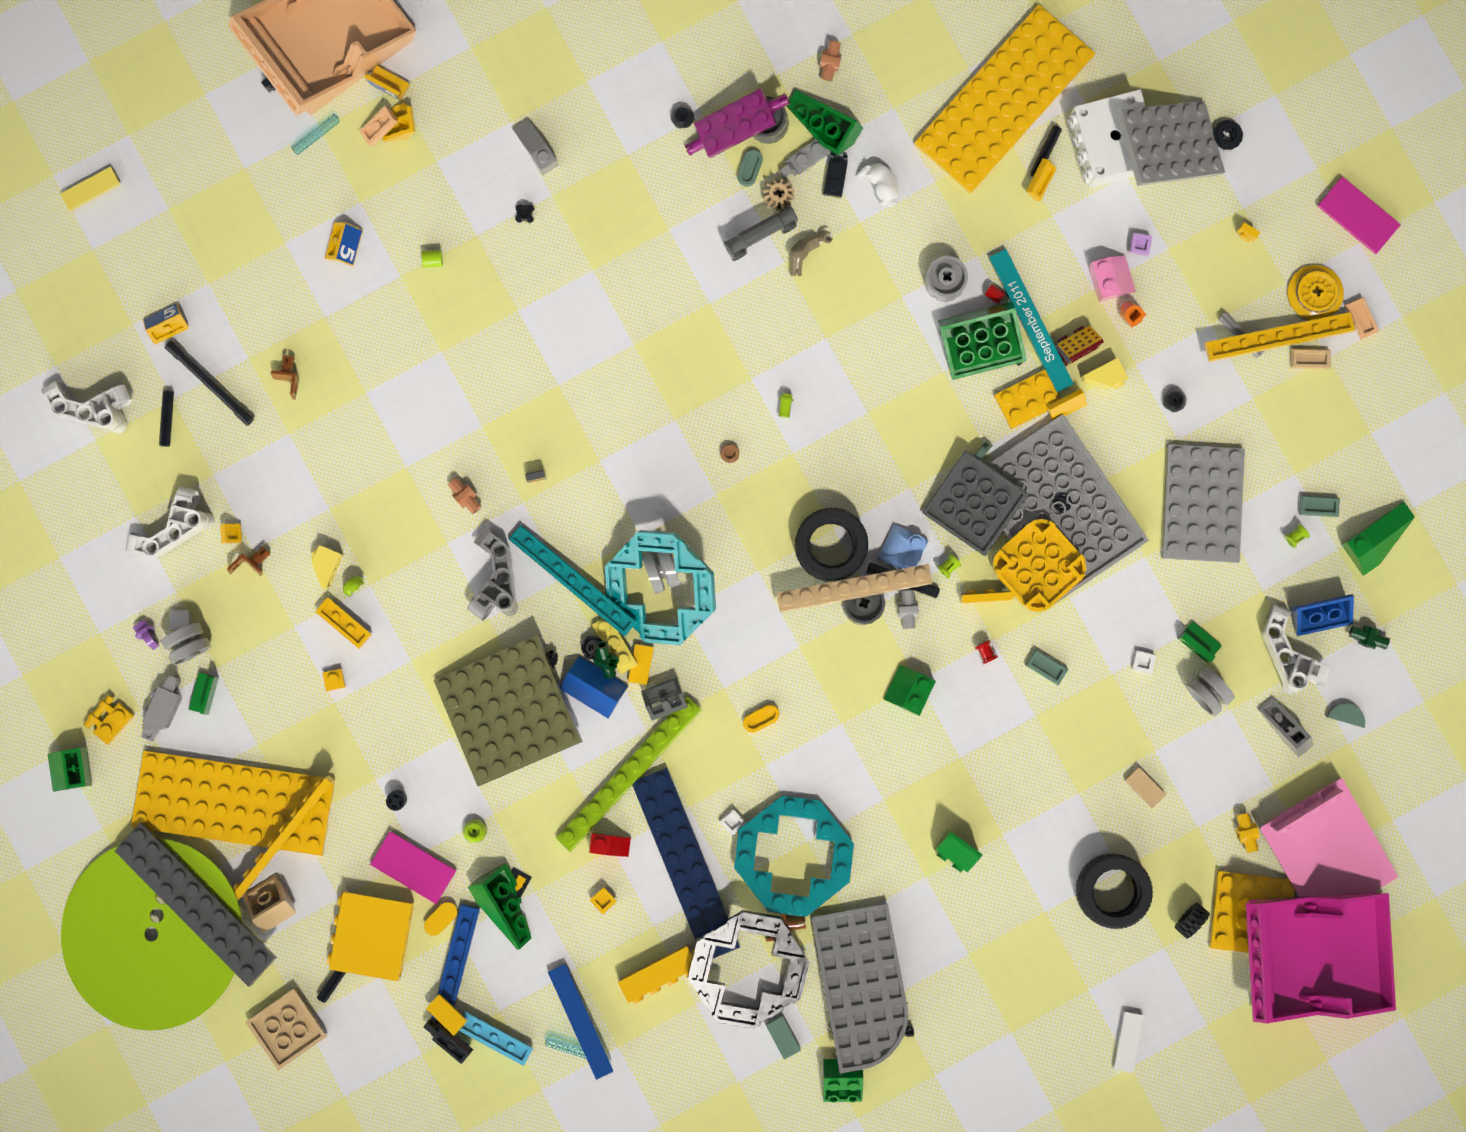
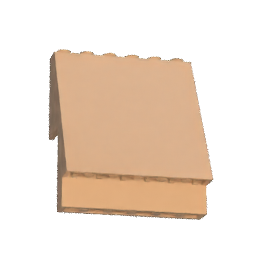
M264 0L233 15L228 26L296 116L305 111L312 116L366 76V74L373 71L376 65H381L412 42L417 32L414 25L404 15L403 10L393 0Z

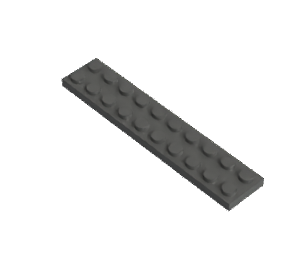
M143 822L139 823L115 850L125 863L248 987L252 986L275 961L277 957Z

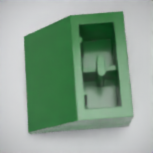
M87 747L47 754L53 792L92 786Z
M823 1059V1102H862L863 1070L840 1074L837 1059Z

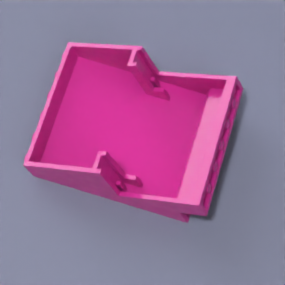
M1366 892L1249 900V903H1246L1253 1022L1269 1024L1315 1015L1350 1019L1396 1011L1389 893Z

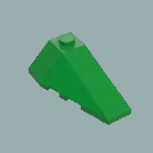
M796 89L789 100L790 104L786 105L822 147L837 155L853 146L863 130V127L856 120Z
M1402 502L1341 545L1364 576L1381 564L1415 516L1406 503Z
M504 863L480 876L468 886V889L481 909L513 946L519 950L532 938L526 916L522 914L520 907L522 903L521 897H517L515 886H517L516 879L507 863Z

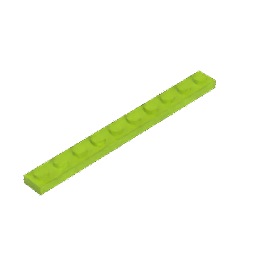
M685 698L688 707L671 713L556 837L569 852H572L632 787V784L645 773L702 711L690 698Z

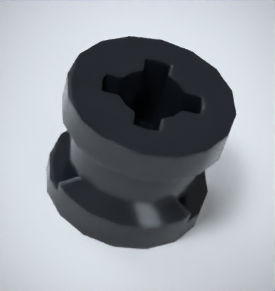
M1060 493L1054 497L1053 503L1057 501L1064 503L1066 511L1071 508V505L1066 504V493ZM1054 505L1057 511L1064 512V508H1060L1063 505Z
M401 790L392 791L386 798L387 807L393 811L402 809L407 803V796Z

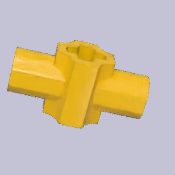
M1249 813L1236 815L1239 826L1235 828L1239 842L1244 843L1247 853L1258 851L1256 839L1260 838V833L1256 823H1251Z

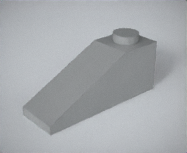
M528 118L512 128L542 176L558 167L556 158Z
M1273 697L1258 709L1283 742L1298 758L1314 746L1312 737Z

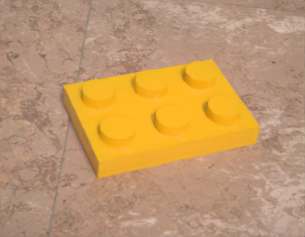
M1046 370L994 395L1010 429L1047 412V406L1060 399Z

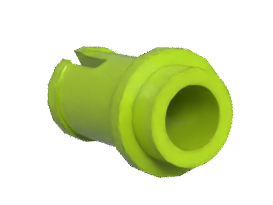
M782 393L781 397H779V417L790 418L791 404L794 401L792 399L793 395Z

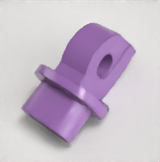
M146 619L133 627L136 632L135 637L143 639L152 650L160 646L153 636L154 626L149 625Z

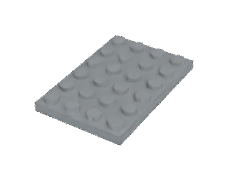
M1205 101L1123 109L1116 112L1137 186L1217 176L1225 173L1218 145L1213 136V128Z
M1167 445L1162 559L1240 563L1245 449Z

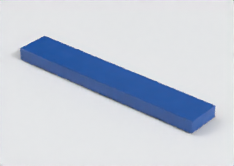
M461 904L437 994V996L441 994L454 1007L480 908Z
M566 964L549 971V977L595 1079L597 1080L614 1072Z

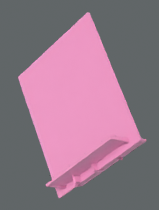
M1343 778L1325 786L1285 812L1281 811L1280 815L1260 827L1261 832L1299 897L1375 892L1398 878L1397 873Z

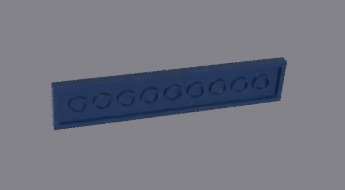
M665 768L636 780L632 786L696 941V939L729 918L669 771ZM738 940L736 941L735 949L716 946L713 959L740 948Z

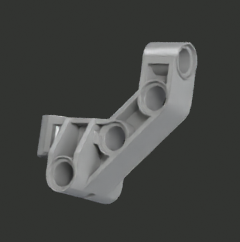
M484 528L473 543L491 555L493 575L467 606V610L482 621L489 616L494 607L506 616H513L518 611L510 549L494 533ZM499 548H505L503 555H496V551ZM502 574H508V579L505 582L499 581Z

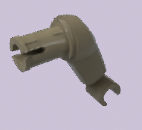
M821 230L818 236L813 234L805 237L791 248L789 256L792 259L790 275L796 276L797 274V276H802L803 260L810 251L820 247V241L831 243L833 238L826 237L831 232Z

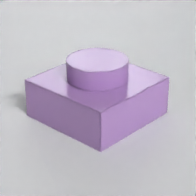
M1133 233L1129 253L1148 256L1152 236Z

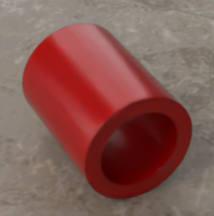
M991 284L984 295L999 304L1006 293Z

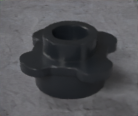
M518 204L516 206L517 216L515 220L518 223L522 221L532 223L534 221L533 211L535 209L533 205Z

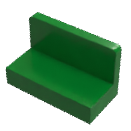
M1191 622L1178 638L1179 641L1206 663H1211L1216 657L1214 655L1222 647L1218 641L1194 622Z
M199 672L188 710L209 715L219 677Z

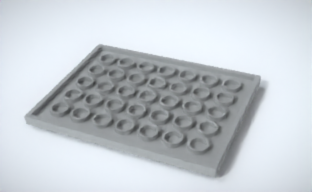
M1063 414L987 464L1029 493L1003 530L1009 540L1027 524L1034 520L1044 519L1053 522L1059 531L1086 559L1085 576L1060 600L1149 541ZM1060 493L1067 494L1066 504L1071 505L1068 511H1066L1064 503L1059 501L1053 503L1056 495ZM1054 505H1063L1060 508H1064V512L1057 511Z

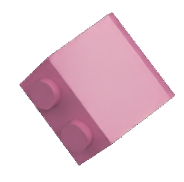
M1125 256L1104 258L1091 262L1088 266L1099 303L1136 292Z

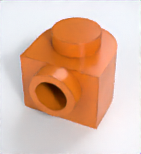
M1125 302L1120 307L1119 313L1121 318L1132 328L1140 324L1146 316L1142 308L1133 302Z

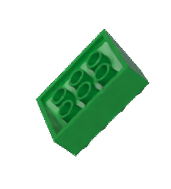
M1013 302L938 320L952 380L1027 361Z

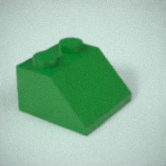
M899 665L883 700L920 716L936 680Z
M948 830L934 848L938 851L936 855L944 861L947 859L954 863L952 867L960 873L963 870L968 873L983 855Z

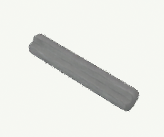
M1227 312L1219 317L1218 320L1234 336L1247 334ZM1264 351L1255 352L1251 354L1255 358H1258L1264 353Z

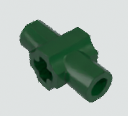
M1352 625L1349 631V637L1359 640L1358 644L1367 648L1375 649L1379 647L1386 650L1390 643V638L1380 635L1381 631L1374 627L1365 625L1361 628Z
M598 642L596 644L597 652H595V657L593 658L594 664L602 667L605 678L611 679L616 676L615 669L617 668L619 657L610 652L608 642Z

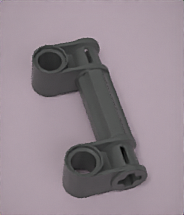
M789 205L787 209L773 214L737 234L736 237L724 241L723 245L732 261L739 260L747 254V248L779 230H781L782 234H785L796 228L797 215L791 205Z

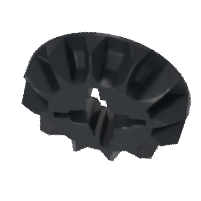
M1224 120L1215 126L1213 136L1218 147L1223 150H1233L1242 142L1243 131L1238 123L1232 120ZM1232 130L1233 132L1230 135L1231 140L1227 138L1223 141V132L1228 133Z

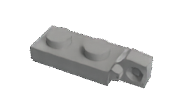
M814 140L785 161L787 165L780 170L783 178L792 173L794 176L800 175L827 157L830 151L822 147L817 140Z

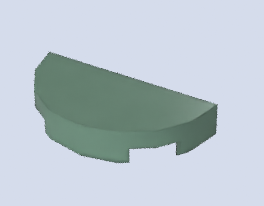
M986 441L974 456L981 459L993 445Z
M1342 703L1337 705L1327 715V718L1365 728L1364 714L1358 707L1352 704Z

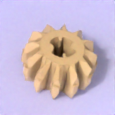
M783 178L780 179L779 183H777L776 179H773V185L766 183L768 189H763V194L766 195L763 197V201H769L767 204L768 208L774 205V211H777L778 206H780L783 211L785 210V205H791L789 200H794L795 198L791 194L794 192V188H788L790 186L789 181L783 184ZM776 191L782 194L781 198L776 195Z

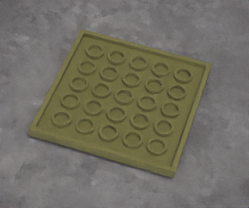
M535 635L434 680L478 787L583 742L539 635Z

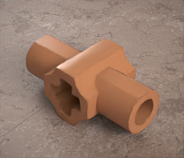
M829 41L827 51L823 50L820 67L822 68L821 79L833 80L834 72L838 71L842 54H839L841 43Z
M458 477L449 482L448 486L454 492L452 496L462 508L466 507L472 514L480 510L482 506L475 499L477 495L467 483L464 485Z

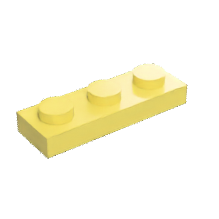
M603 618L592 624L599 638L602 641L608 642L610 652L619 657L617 669L621 675L638 665L620 633Z

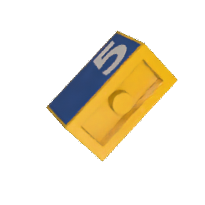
M377 65L370 76L368 74L365 76L368 84L399 101L403 99L410 86L408 82Z
M334 222L324 259L340 261L354 266L363 230L345 222Z
M178 303L143 319L145 331L154 345L189 329L187 322L180 312Z

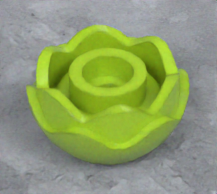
M354 575L343 585L344 594L351 596L354 591H357L364 584V579Z
M470 819L463 826L462 832L467 841L478 843L484 839L487 834V828L483 821Z

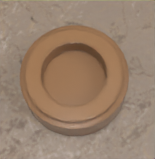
M734 444L724 445L720 452L722 460L726 463L736 462L739 458L738 447Z

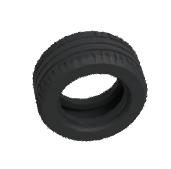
M832 507L817 510L802 522L795 538L797 560L809 575L818 580L836 582L853 575L865 561L869 543L867 532L861 521L849 511ZM836 524L843 527L849 533L852 539L853 550L850 557L844 563L828 566L820 563L813 556L810 549V539L812 534L823 525Z
M1103 854L1093 858L1082 868L1083 870L1080 871L1076 884V897L1081 910L1090 920L1106 928L1123 929L1136 924L1147 914L1146 912L1152 903L1153 886L1145 868L1137 861L1121 854ZM1110 870L1124 871L1131 878L1134 885V896L1131 903L1125 909L1118 912L1104 911L1097 904L1094 897V886L1097 879L1103 873Z

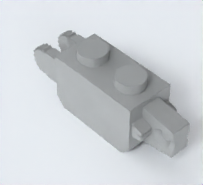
M171 675L167 677L162 687L158 686L157 689L152 691L150 696L152 701L149 707L146 706L142 717H144L142 722L145 723L141 735L142 738L154 741L160 730L170 727L182 701L181 695L176 693L181 682L178 676Z

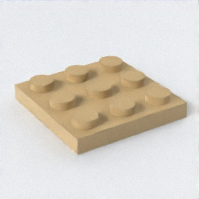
M296 988L245 1022L277 1070H280L327 1037V1034Z

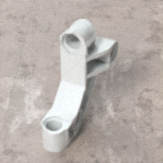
M60 380L41 389L51 411L65 419L112 431L116 434L123 433L127 428V421L120 409L130 405L132 399L124 384L113 387L108 391L106 390L83 404L71 401L65 386ZM65 404L64 410L60 412L61 406ZM89 411V412H90L89 416H88L87 418H85L86 412Z
M179 486L174 502H172L166 528L151 538L131 532L125 551L152 557L163 556L204 529H210L214 524V517L208 512L195 509L199 497L197 490ZM178 529L179 537L176 539L174 532ZM155 543L156 546H157V549H156V551L153 553V552H152V545Z
M1274 604L1269 612L1262 637L1281 678L1283 691L1286 694L1293 695L1306 687L1308 681L1316 685L1325 686L1331 668L1292 650L1284 632L1292 612ZM1269 629L1275 630L1277 637H1271ZM1280 654L1287 656V663L1280 660Z

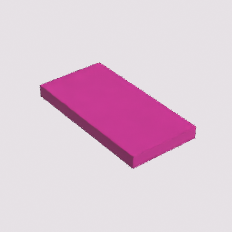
M1343 176L1317 206L1375 255L1401 226L1400 223Z
M392 831L389 832L370 864L435 904L438 903L457 871Z

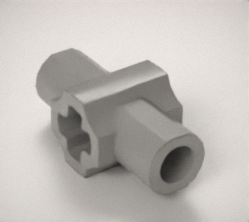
M901 590V601H898L899 618H902L903 629L915 628V617H918L919 613L918 601H914V590Z

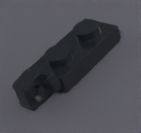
M844 152L840 155L831 153V157H829L823 192L825 196L842 198L848 164V155H843Z
M431 1017L423 1026L432 1035V1040L460 1064L474 1050L457 1035L453 1036L437 1019Z

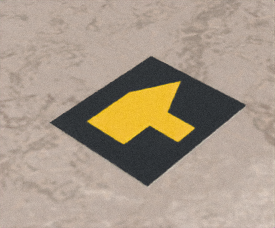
M513 867L511 872L517 883V886H515L517 897H522L532 877Z

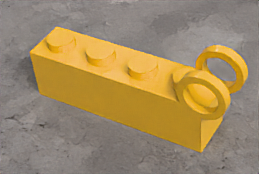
M688 945L618 980V984L627 1002L633 1001L634 1004L644 999L643 995L649 992L653 995L661 990V986L665 984L670 986L678 982V977L682 975L687 977L692 957Z

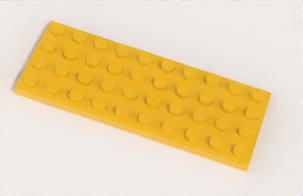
M1039 4L914 142V145L971 194L1096 53Z
M143 751L131 827L136 828L139 823L143 822L152 831L267 848L266 846L273 838L277 839L281 833L278 831L284 823L289 824L293 818L290 816L296 808L301 809L305 804L302 801L309 792L311 794L314 793L317 789L314 786L321 777ZM335 781L280 850L323 856Z

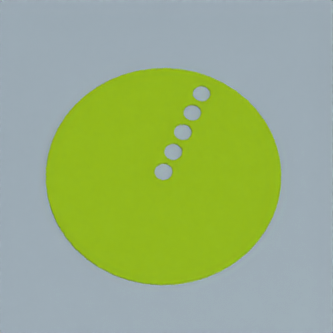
M160 839L172 852H177L180 855V860L242 922L237 897L221 870L209 858L194 848L180 842ZM116 846L99 856L87 867L69 894L61 925V947L66 969L82 998L95 1011L114 1023L146 1031L164 1030L183 1025L194 1020L213 1006L223 995L235 973L166 903L161 904L156 900V893L115 852L118 848ZM155 908L161 909L164 914L162 921L158 923L152 921L150 917L151 911ZM154 927L157 929L158 937L155 941H148L146 939L145 931L147 928Z

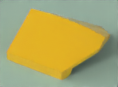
M401 103L391 108L398 122L382 137L384 142L408 139L415 132L412 107Z

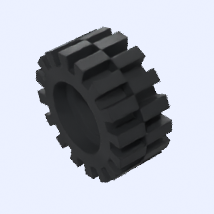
M1198 902L1194 903L1182 914L1174 928L1186 939H1189L1206 923L1205 921L1208 920L1210 913Z

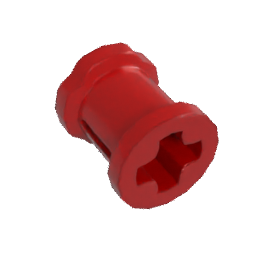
M990 640L974 647L975 650L979 651L983 664L998 658L990 645Z

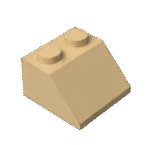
M277 875L243 895L251 921L262 933L296 914L292 899Z

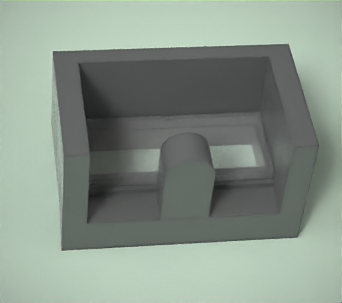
M677 678L641 691L645 707L652 721L688 707Z

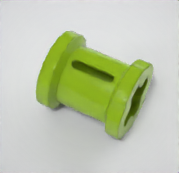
M1298 524L1297 528L1289 534L1284 535L1285 540L1292 548H1296L1297 544L1303 539L1310 537L1308 531L1301 524Z
M950 553L948 558L936 567L946 578H949L950 574L957 567H961L962 564Z

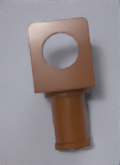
M283 355L281 370L271 371L270 374L276 380L292 381L290 396L293 400H296L299 378L296 373H292L295 358L290 355L287 358V355Z
M261 546L251 558L241 554L227 568L229 574H232L245 562L261 577L263 574L259 569V565L271 554Z
M781 914L782 920L789 931L806 929L805 923L798 924L806 922L805 917L787 919L785 914ZM765 937L766 942L774 941L775 937Z

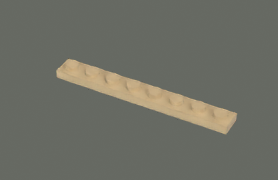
M929 564L776 594L779 611L783 613L933 583Z

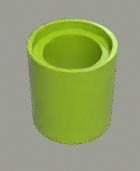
M441 249L421 251L423 268L443 266Z

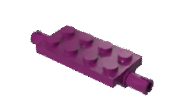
M760 88L695 122L694 125L699 138L685 144L687 153L691 156L705 149L707 156L712 158L776 125L774 114L780 108L790 104V101L787 100V95L783 93L770 101L769 99L767 100L763 90Z

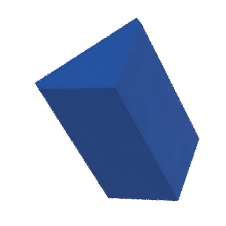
M1349 594L1290 607L1296 635L1301 636L1352 625L1354 595Z
M579 656L568 671L560 688L565 693L609 719L627 690L628 685L615 677L611 679L605 678L603 670Z

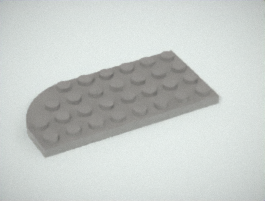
M888 904L811 917L840 1074L869 1069L882 1063L896 1050L906 1031L908 1007Z

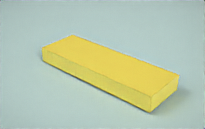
M108 167L60 194L68 209L73 211L121 185L113 169Z

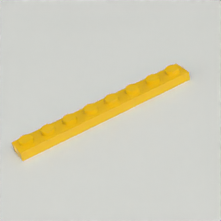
M1351 312L1208 341L1204 346L1208 361L1212 362L1351 333L1355 331Z
M327 776L325 779L322 777L314 786L317 788L314 793L311 794L309 792L302 801L305 803L302 808L299 809L297 807L290 817L293 818L289 824L284 823L278 831L281 833L277 839L273 838L266 846L269 848L265 854L261 853L254 861L257 863L253 869L249 868L242 876L245 878L241 884L237 883L233 887L238 901L335 781L332 777Z

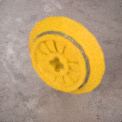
M1310 265L1303 267L1292 276L1288 284L1287 297L1290 306L1299 316L1307 320L1332 316L1339 310L1343 302L1344 288L1341 279L1333 270L1325 266ZM1316 288L1317 291L1321 292L1318 296L1312 292Z

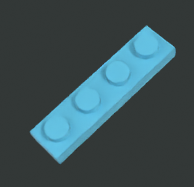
M467 1011L463 1013V1016L468 1021L459 1030L460 1032L523 1066L525 1065L533 1050L532 1046Z

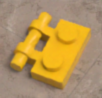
M109 694L98 703L99 706L93 713H89L88 719L83 723L88 729L93 723L98 726L93 733L107 745H110L134 717L121 703H118L113 708L110 704L114 698ZM106 710L109 714L102 721L99 717Z

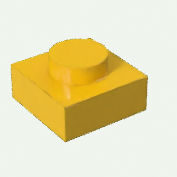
M1244 222L1236 233L1240 234V238L1244 241L1253 242L1259 236L1260 231Z
M220 524L221 544L242 543L241 524Z
M342 669L322 673L326 692L346 688Z
M605 887L590 899L602 915L617 902Z

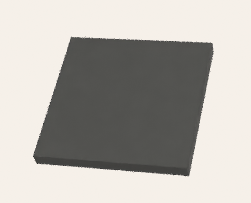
M965 450L922 513L985 557L1029 493Z

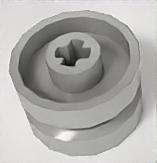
M938 257L930 264L925 274L924 284L926 291L937 301L948 302L955 300L961 295L967 285V268L956 257Z
M647 552L642 554V560L655 594L665 591L662 580L666 578L670 588L679 586L678 572H675L673 557H670L669 553L656 552L659 559L656 562L653 554Z
M199 622L180 628L160 640L165 650H173L168 655L172 665L194 659L211 648L208 638H199L204 632Z
M1205 667L1198 673L1199 680L1192 679L1185 686L1195 701L1205 711L1215 717L1222 711L1221 703L1228 705L1235 699V696L1216 673Z

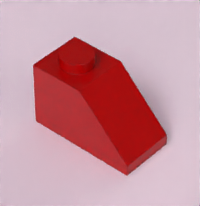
M592 833L589 853L629 857L631 838Z

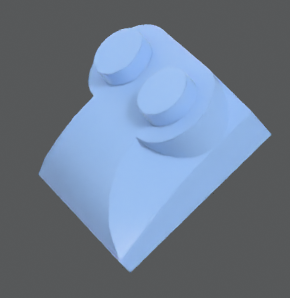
M894 524L877 559L898 569L917 566L929 540Z

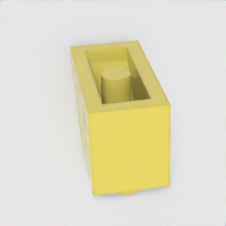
M1116 358L1087 373L1081 379L1083 382L1105 389L1114 387L1116 390L1125 385L1124 381L1128 379V376L1119 359Z
M319 545L318 549L315 548L312 552V565L321 588L329 590L343 555Z

